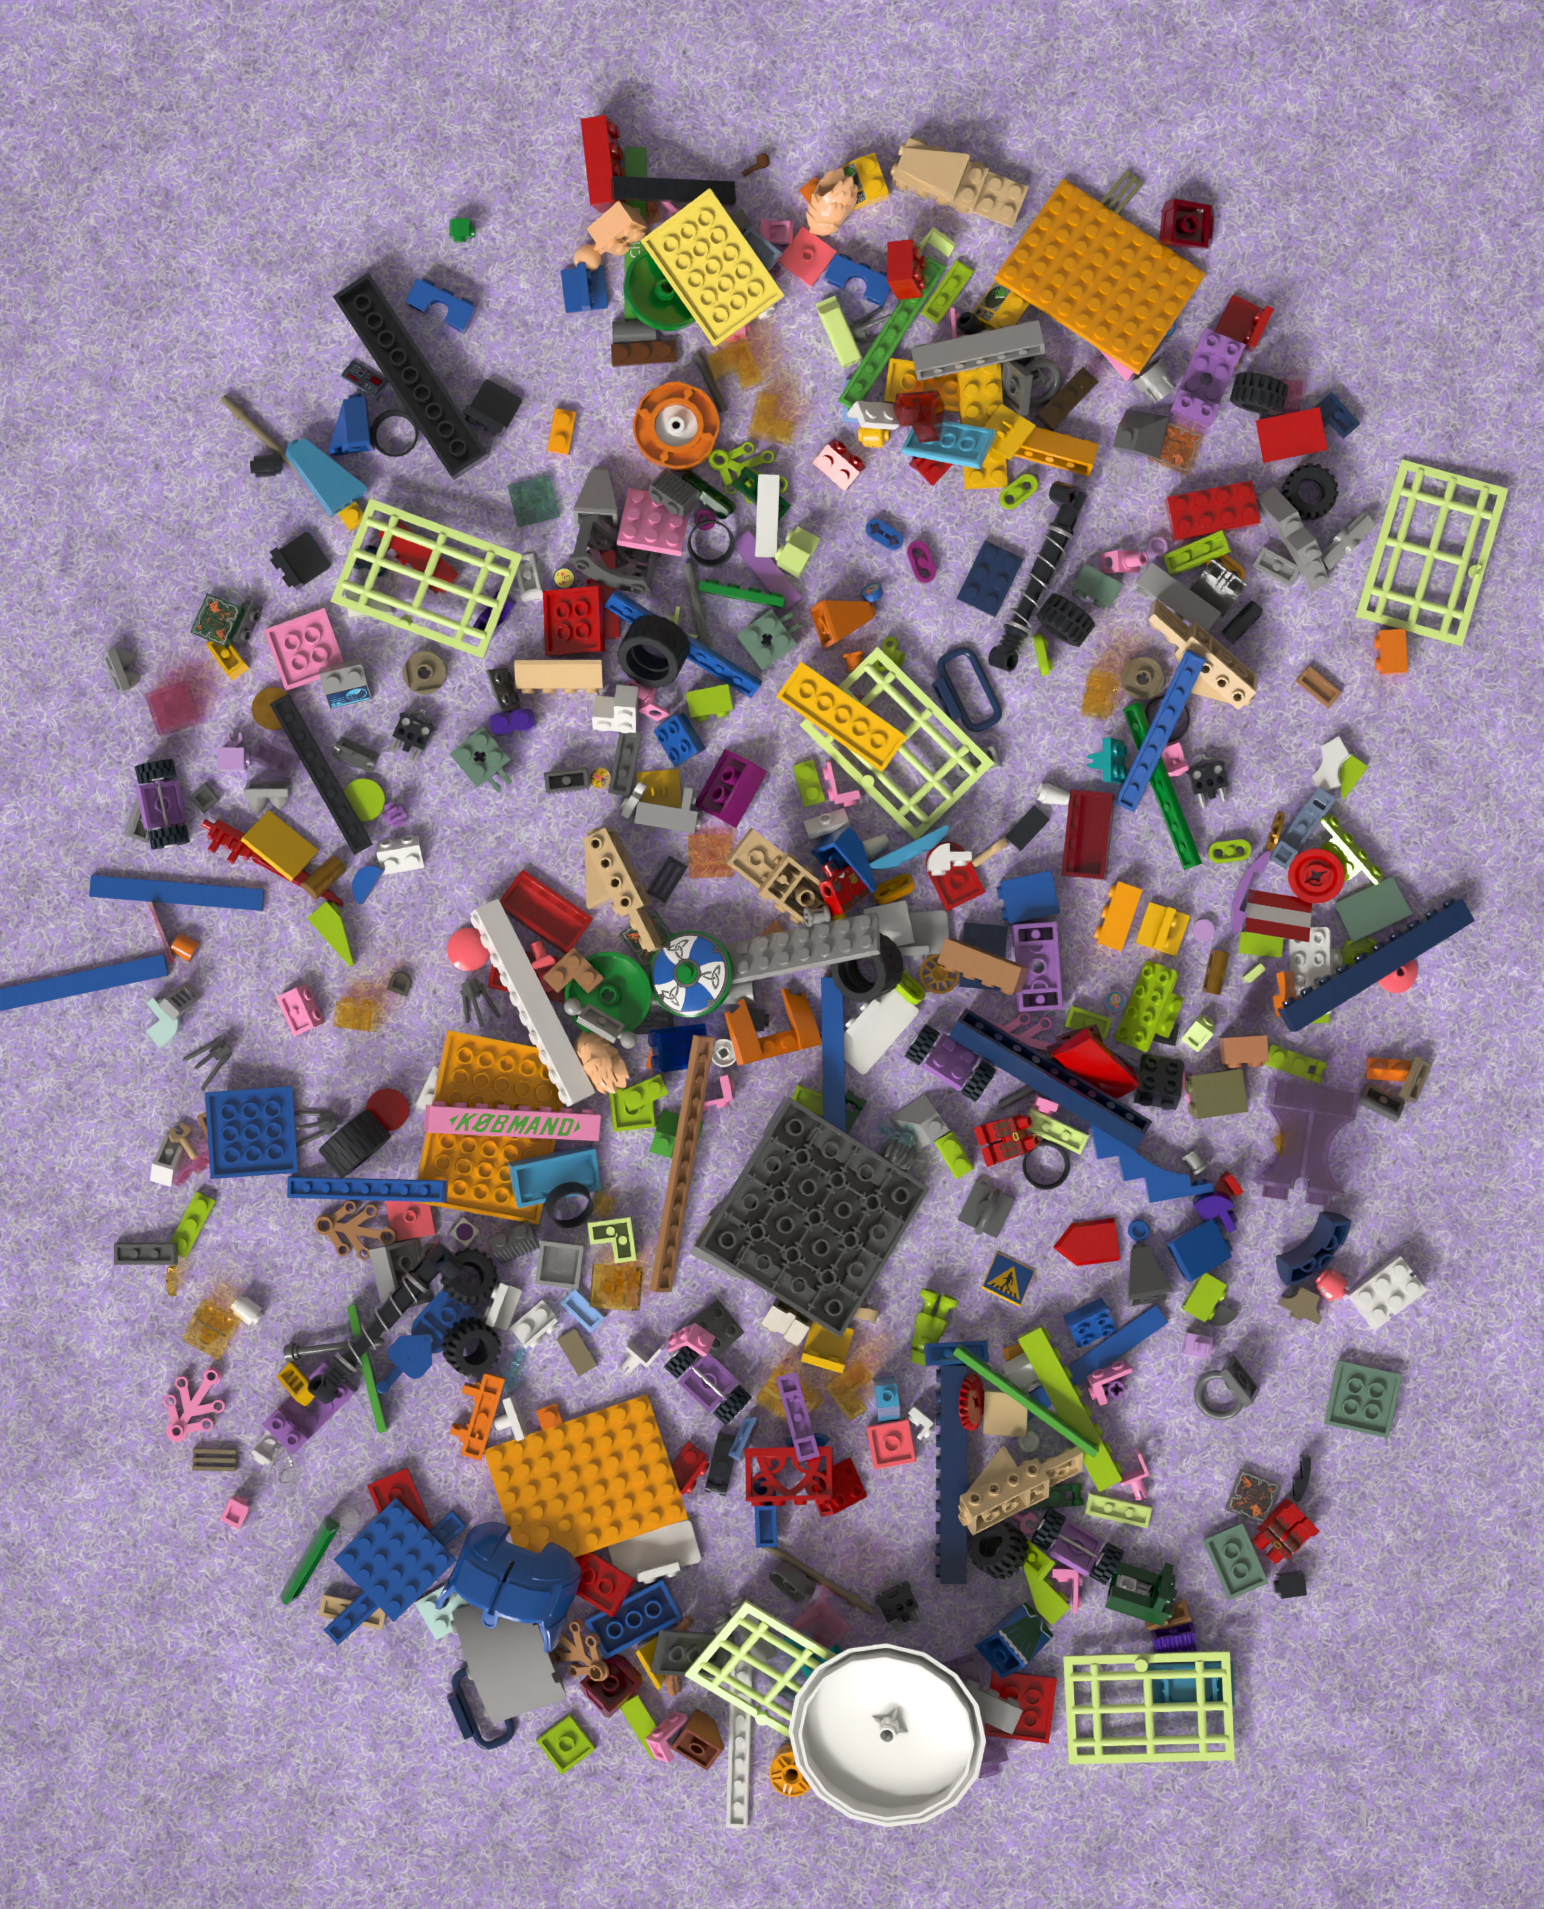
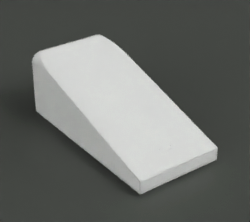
M534 553L523 555L521 562L528 560L530 563L519 565L516 573L522 601L543 598Z

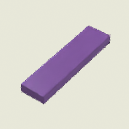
M748 530L735 541V549L769 592L783 594L782 598L787 600L786 608L784 609L786 612L799 602L802 596L770 557L755 556L756 539Z

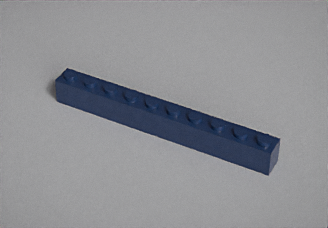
M1452 897L1442 903L1443 907L1438 910L1434 908L1424 914L1425 918L1420 921L1416 919L1406 925L1408 927L1402 932L1398 930L1392 933L1388 941L1376 943L1371 947L1372 951L1365 954L1363 952L1353 958L1354 962L1351 964L1345 963L1336 968L1335 974L1321 977L1318 979L1319 984L1314 987L1311 985L1300 991L1301 995L1298 997H1290L1282 1002L1283 1006L1277 1010L1289 1031L1297 1032L1473 923L1475 920L1463 898L1454 899Z
M967 1008L958 1018L949 1035L951 1039L1133 1150H1136L1153 1122Z
M966 1364L940 1366V1369H936V1382H940V1391H936V1404H940V1413L936 1412V1426H940V1434H936V1447H940V1456H936V1469H940V1478H936L935 1485L936 1491H940V1499L935 1501L936 1513H940V1521L935 1522V1534L940 1535L939 1543H935V1556H939V1565H935V1578H939L940 1584H966L967 1525L963 1526L958 1517V1514H960L958 1507L960 1505V1495L967 1492V1430L962 1426L959 1415V1394L962 1382L967 1375Z

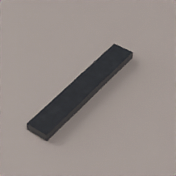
M611 177L612 200L691 203L710 188L721 204L736 203L735 181Z

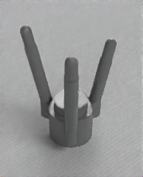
M879 307L860 320L854 321L853 325H850L849 328L855 342L860 341L861 344L875 341L877 336L866 337L870 334L868 328L890 319L892 315L888 314L866 324L867 320L883 310L882 307Z
M473 979L461 984L462 990L460 993L463 1000L466 1023L470 1022L468 998V1000H472L480 1026H484L476 998L481 996L479 992H481L496 1017H501L485 991L483 983L479 984L477 979Z
M221 1038L217 1041L214 1039L210 1044L183 1058V1061L186 1062L209 1050L210 1054L195 1065V1069L200 1068L213 1057L216 1060L221 1058L201 1086L202 1091L205 1090L222 1065L230 1058L228 1054L232 1050Z
M328 1110L294 1111V1115L321 1116L317 1117V1122L297 1126L298 1130L319 1126V1130H323L296 1143V1148L324 1135L332 1134V1130L337 1129L334 1112L329 1113Z

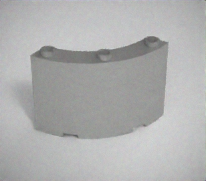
M469 1605L452 1611L454 1620L451 1621L453 1632L458 1633L468 1664L466 1668L469 1680H474L483 1702L482 1709L486 1718L490 1717L493 1724L567 1698L563 1680L555 1663L551 1662L550 1652H544V1640L538 1624L516 1622L500 1617L496 1627L489 1629L482 1624L483 1610L478 1607Z

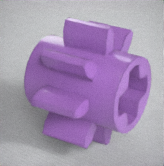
M392 801L384 805L386 810L381 812L388 827L394 825L395 828H398L405 824L403 819L408 816L401 803L396 805Z
M1124 1377L1114 1379L1102 1385L1103 1390H1106L1104 1392L1106 1398L1111 1395V1399L1116 1402L1118 1397L1125 1398L1124 1391L1129 1388L1123 1385L1126 1380ZM1115 1384H1117L1118 1387H1115L1114 1391H1112L1111 1388H1113Z

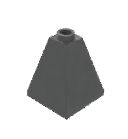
M1144 1243L1133 1245L1130 1252L1127 1307L1170 1300L1172 1287L1150 1248L1145 1246Z

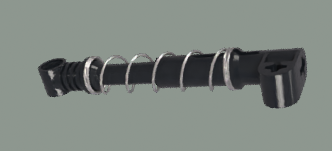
M1055 481L1050 487L1049 499L1060 508L1054 521L1049 523L1047 528L1048 534H1044L1046 539L1040 552L1036 553L1038 557L1032 570L1027 571L1029 577H1031L1027 589L1019 590L1023 597L1018 609L1011 608V611L1015 613L1014 618L1004 622L1003 633L1005 635H1002L1001 638L1003 640L1000 639L999 641L1001 645L994 646L989 653L988 662L990 666L1007 672L1013 671L1017 666L1018 654L1016 651L1020 649L1018 647L1022 644L1020 641L1027 638L1031 632L1030 630H1032V626L1028 621L1032 613H1037L1040 610L1037 604L1040 595L1049 592L1046 585L1049 584L1051 577L1057 574L1056 566L1060 558L1065 556L1064 548L1068 540L1073 538V528L1088 497L1077 486ZM1045 587L1047 591L1045 593H1041L1043 588ZM1035 606L1038 607V611H1033Z
M438 1241L420 1263L402 1277L403 1282L394 1292H389V1298L381 1307L375 1308L376 1313L373 1315L375 1319L370 1324H361L362 1334L357 1339H348L349 1348L345 1353L336 1352L337 1354L334 1355L333 1362L331 1363L333 1366H328L329 1370L326 1369L324 1371L326 1374H318L311 1379L308 1384V1392L324 1404L332 1402L338 1394L339 1387L337 1385L342 1384L341 1380L345 1381V1376L354 1375L358 1371L356 1364L363 1365L360 1358L369 1348L376 1350L374 1342L382 1333L390 1334L389 1329L399 1318H404V1312L412 1303H417V1298L422 1292L426 1293L428 1291L430 1283L439 1272L450 1280L454 1279L461 1273L463 1262L444 1244Z

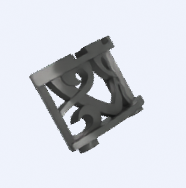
M599 514L579 515L577 523L580 529L574 553L569 556V560L575 565V568L593 580L612 588L633 592L634 594L651 593L653 576L661 553L617 545L618 534L616 529L607 524ZM610 548L616 550L619 559L626 565L610 570L604 563L600 553L607 552ZM645 557L649 558L648 563L642 562ZM639 569L646 570L644 577H639L642 574Z

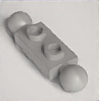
M570 998L565 1002L564 1010L567 1014L579 1015L576 1022L613 1044L617 1038L620 1039L621 1045L628 1049L633 1048L637 1044L635 1033L631 1031L623 1032L625 1025L589 1003L583 1008L580 1001L575 998Z

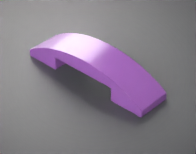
M1268 851L1258 856L1249 865L1236 887L1231 907V927L1233 933L1239 934L1247 913L1240 911V906L1254 871L1260 874L1264 872L1271 855Z
M797 1372L776 1377L798 1461L801 1462L819 1457L818 1447Z

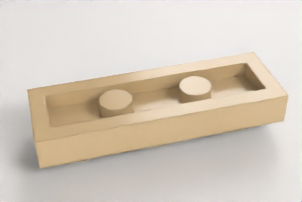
M324 1593L318 1616L335 1619L355 1600ZM379 1607L361 1625L382 1630L386 1614Z

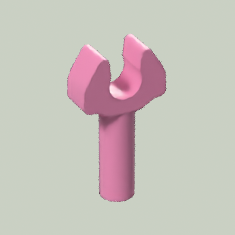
M1031 1511L1023 1515L1016 1513L1010 1516L1011 1519L1019 1523V1530L1025 1534L1033 1533V1530L1025 1525L1027 1520L1039 1523L1036 1515Z

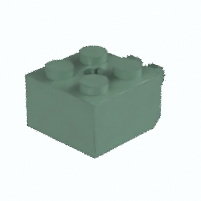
M771 609L737 634V639L762 672L797 647V643L791 635L800 629L803 623L801 621L797 622L788 630L783 626L785 622L794 617L795 613L793 610L781 619H778ZM764 636L772 638L771 645L762 644Z
M483 726L450 753V756L478 789L489 781L498 793L501 792V786L492 778L498 772L506 783L510 784L513 782L503 770L511 762V759ZM478 753L486 754L484 757L486 760L483 763L481 761L476 762L475 758H477L476 755Z

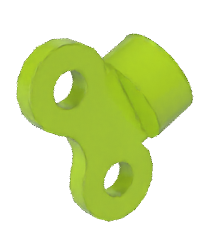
M888 636L882 642L883 652L900 668L905 661L906 654L897 650L899 645L897 639L893 636ZM889 642H893L891 647H888ZM878 659L873 663L874 668L878 672L888 670L884 665L879 667L880 661Z

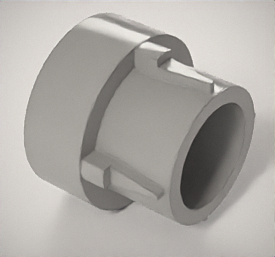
M1160 357L1145 366L1139 375L1136 374L1132 379L1137 389L1149 395L1154 403L1163 399L1176 387L1175 382L1168 375V366Z

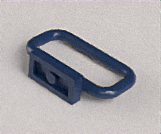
M958 647L943 654L937 662V671L941 679L936 680L931 685L946 715L953 722L960 718L966 729L972 732H981L996 725L1002 717V708L974 651L968 647ZM961 655H965L969 659L994 711L991 718L978 724L970 720L945 668L948 661Z
M467 1665L456 1671L453 1675L451 1684L454 1694L446 1698L464 1740L473 1737L475 1743L480 1748L485 1750L495 1749L513 1738L515 1724L512 1718L506 1719L504 1722L507 1731L504 1735L491 1741H485L482 1738L460 1685V1680L467 1675Z

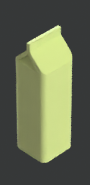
M833 296L816 303L819 317L841 368L844 369L862 361L861 353L836 297Z

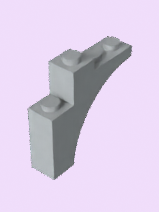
M1274 486L1256 496L1262 514L1271 523L1286 545L1308 589L1313 592L1330 582L1320 557L1322 553L1318 543L1303 526L1298 511Z

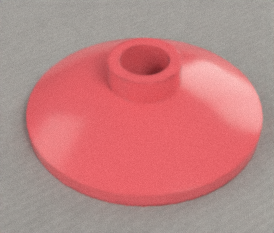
M1413 959L1400 967L1402 969L1400 976L1397 975V970L1379 980L1380 986L1391 993H1401L1408 990L1414 984L1417 977L1415 960Z

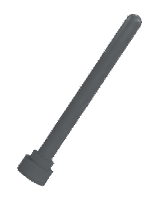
M378 1338L374 1342L375 1346L384 1345V1339ZM348 1341L300 1347L296 1344H286L283 1353L285 1360L290 1362L296 1361L303 1355L345 1351L349 1348Z

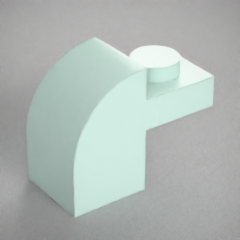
M152 998L147 1004L159 1021L146 1030V1032L159 1048H163L178 1035L181 1028V1018L179 1016L173 1021L159 1007L162 999Z

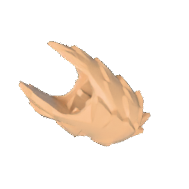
M842 167L837 168L835 171L829 170L819 181L814 193H812L811 203H808L809 212H806L807 222L810 227L809 232L812 234L826 236L839 230L856 204L857 185H854L853 177L844 175Z
M582 1031L573 1041V1049L592 1087L603 1094L607 1093L606 1091L615 1094L617 1087L626 1088L629 1071L623 1058L619 1055L618 1049L611 1046V1042L602 1036Z

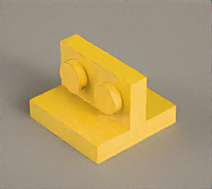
M1148 902L1135 943L1176 957L1190 916L1178 912L1176 909Z

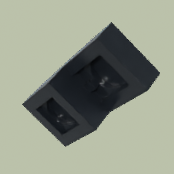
M1299 1455L1300 1477H1292V1493L1295 1502L1301 1501L1309 1482L1311 1457L1309 1455Z

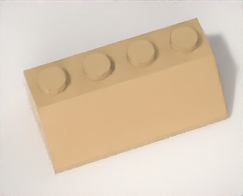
M514 660L516 689L521 690V694H534V690H543V694H555L556 690H564L565 694H577V690H586L587 694H598L599 690H604L602 660Z

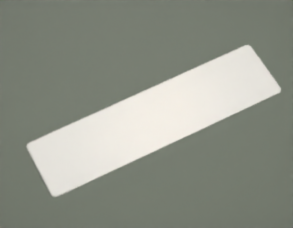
M758 475L756 557L775 558L777 553L779 475Z

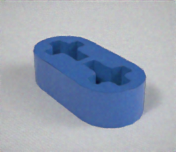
M872 519L867 523V536L891 551H896L902 546V534L879 519ZM876 523L879 524V530L884 532V534L881 535L878 532L872 534V529L869 526H875ZM887 534L890 537H894V535H896L898 537L897 541L899 542V544H893V546H890V540L887 539L885 535Z

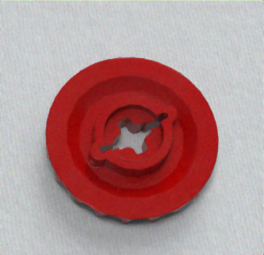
M1310 848L1309 850L1302 851L1293 859L1288 870V882L1294 894L1301 900L1314 904L1325 903L1336 897L1341 891L1345 880L1342 862L1329 850L1326 851L1321 848ZM1313 870L1317 873L1323 872L1320 875V880L1316 878L1309 879L1313 875Z
M977 1374L966 1375L959 1394L960 1420L962 1426L967 1431L976 1430L984 1414L985 1390L983 1389V1382H981V1378Z

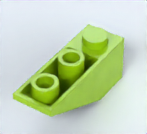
M1023 1566L1035 1607L1053 1626L1071 1608L1068 1603L1070 1599L1061 1590L1057 1592L1052 1587L1054 1583L1048 1576L1041 1580Z

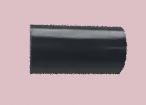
M1251 600L1221 633L1232 644H1235L1262 616L1263 609Z

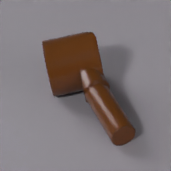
M763 153L756 156L757 164L743 171V176L745 177L755 170L768 167L770 164L768 155Z

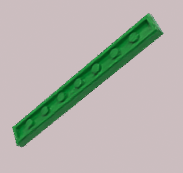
M1141 702L1123 709L1138 752L1150 728ZM1161 756L1150 779V783L1181 865L1186 870L1202 864V861Z

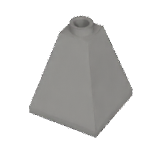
M594 467L588 474L574 505L575 528H580L577 523L579 515L599 514L607 524L618 531L616 502L609 471L605 467Z

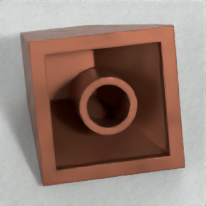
M695 1709L671 1746V1749L707 1771L725 1748L715 1720L698 1709Z

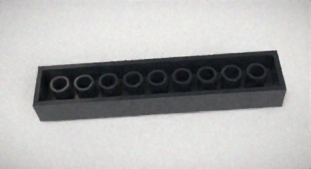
M369 272L333 295L334 300L453 481L488 459L487 451Z

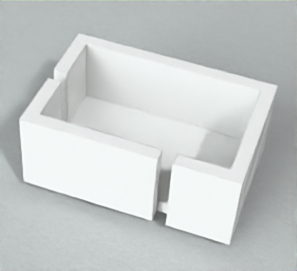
M1396 1254L1347 1292L1346 1296L1370 1327L1377 1330L1391 1319L1389 1314L1395 1316L1424 1294L1427 1289L1417 1276L1411 1273L1413 1271L1403 1258Z

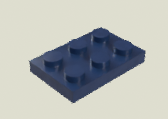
M985 540L956 599L995 618L1020 568L1023 558Z
M964 922L963 942L1005 958L1008 926ZM960 972L959 987L1001 990L1000 987L995 985L993 988L981 984L982 980L977 978L975 980L967 979Z

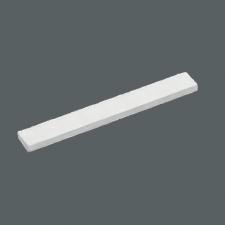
M741 1659L731 1671V1676L752 1688L753 1665ZM730 1685L732 1693L752 1704L751 1697ZM730 1703L726 1828H748L751 1715Z

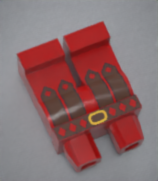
M1017 1114L974 1127L979 1146L1002 1139L1000 1142L981 1149L987 1167L1024 1155L1040 1145L1038 1136L1036 1134L1028 1136L1026 1128L1033 1126L1031 1115L1021 1116V1114Z
M1286 1497L1264 1520L1262 1525L1260 1524L1256 1528L1259 1533L1252 1542L1261 1551L1271 1543L1274 1547L1265 1555L1276 1565L1284 1557L1289 1560L1303 1543L1311 1536L1315 1537L1320 1530Z

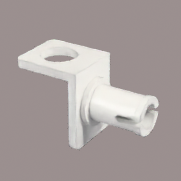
M629 1342L625 1349L631 1355L619 1366V1370L623 1372L629 1366L624 1375L629 1377L640 1363L647 1368L664 1349L665 1344L663 1343L651 1358H648Z

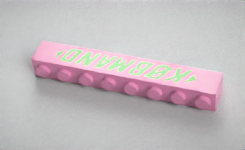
M432 1101V1105L426 1104L424 1131L428 1133L599 1141L601 1115L594 1113V1109H581V1112H573V1108H560V1111H552V1107L540 1106L539 1110H531V1106L518 1105V1109H510V1105L497 1104L496 1108H488V1104L475 1103V1107H467V1103L454 1102V1106H446L444 1101Z

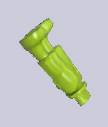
M921 1288L919 1294L924 1299V1309L917 1312L914 1322L915 1330L912 1348L910 1349L912 1352L910 1361L926 1366L924 1344L939 1342L948 1325L945 1316L951 1308L958 1306L959 1300L950 1295L942 1294L936 1316H932L933 1308L940 1293L928 1288Z

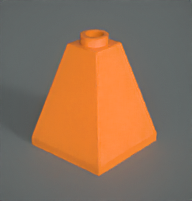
M823 600L809 609L823 650L828 649L872 620L876 615L875 608L872 604H869V601Z

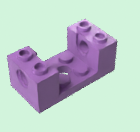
M1205 328L1202 331L1169 412L1209 428L1213 423L1221 398L1232 372L1238 364L1245 344ZM1203 373L1211 375L1212 382L1210 385H1203L1200 382V376Z
M1057 922L1012 925V946L1015 950V962L1029 967L1022 992L1016 993L1017 1012L1063 1009ZM1038 960L1044 964V970L1041 973H1035L1032 970L1034 961Z
M328 1359L309 1377L310 1381L318 1374L323 1373L325 1375L324 1371L326 1369L329 1370L328 1366H333ZM345 1377L346 1380H341L342 1384L337 1385L339 1387L338 1394L332 1402L324 1404L316 1397L312 1399L318 1404V1408L314 1412L308 1411L306 1406H303L290 1396L262 1425L293 1455L358 1389Z

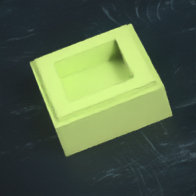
M1258 963L1242 978L1246 983H1251L1265 971V968L1261 963Z

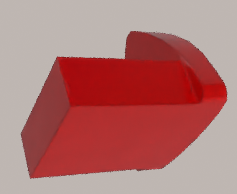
M1225 1171L1220 1176L1215 1190L1224 1192L1230 1197H1237L1244 1192L1234 1176L1228 1171Z

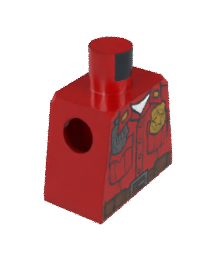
M833 860L822 866L827 877L819 883V888L831 916L846 912L871 893L851 866L838 869Z

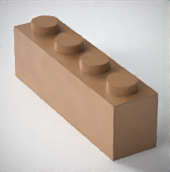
M945 938L937 962L944 965L943 969L955 973L957 970L962 972V976L967 979L982 980L981 984L992 988L995 985L1001 988V992L1009 995L1022 992L1029 971L1027 966L955 938Z

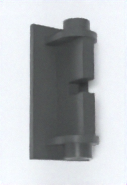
M245 600L244 603L242 602L237 617L241 618L242 621L239 623L234 620L232 629L228 633V639L246 646L252 637V631L256 622L261 617L263 607L249 600Z
M342 736L339 742H336L335 750L332 756L371 774L380 756L379 753Z

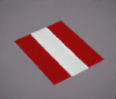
M1249 889L1245 932L1309 942L1312 903L1305 902L1299 897Z

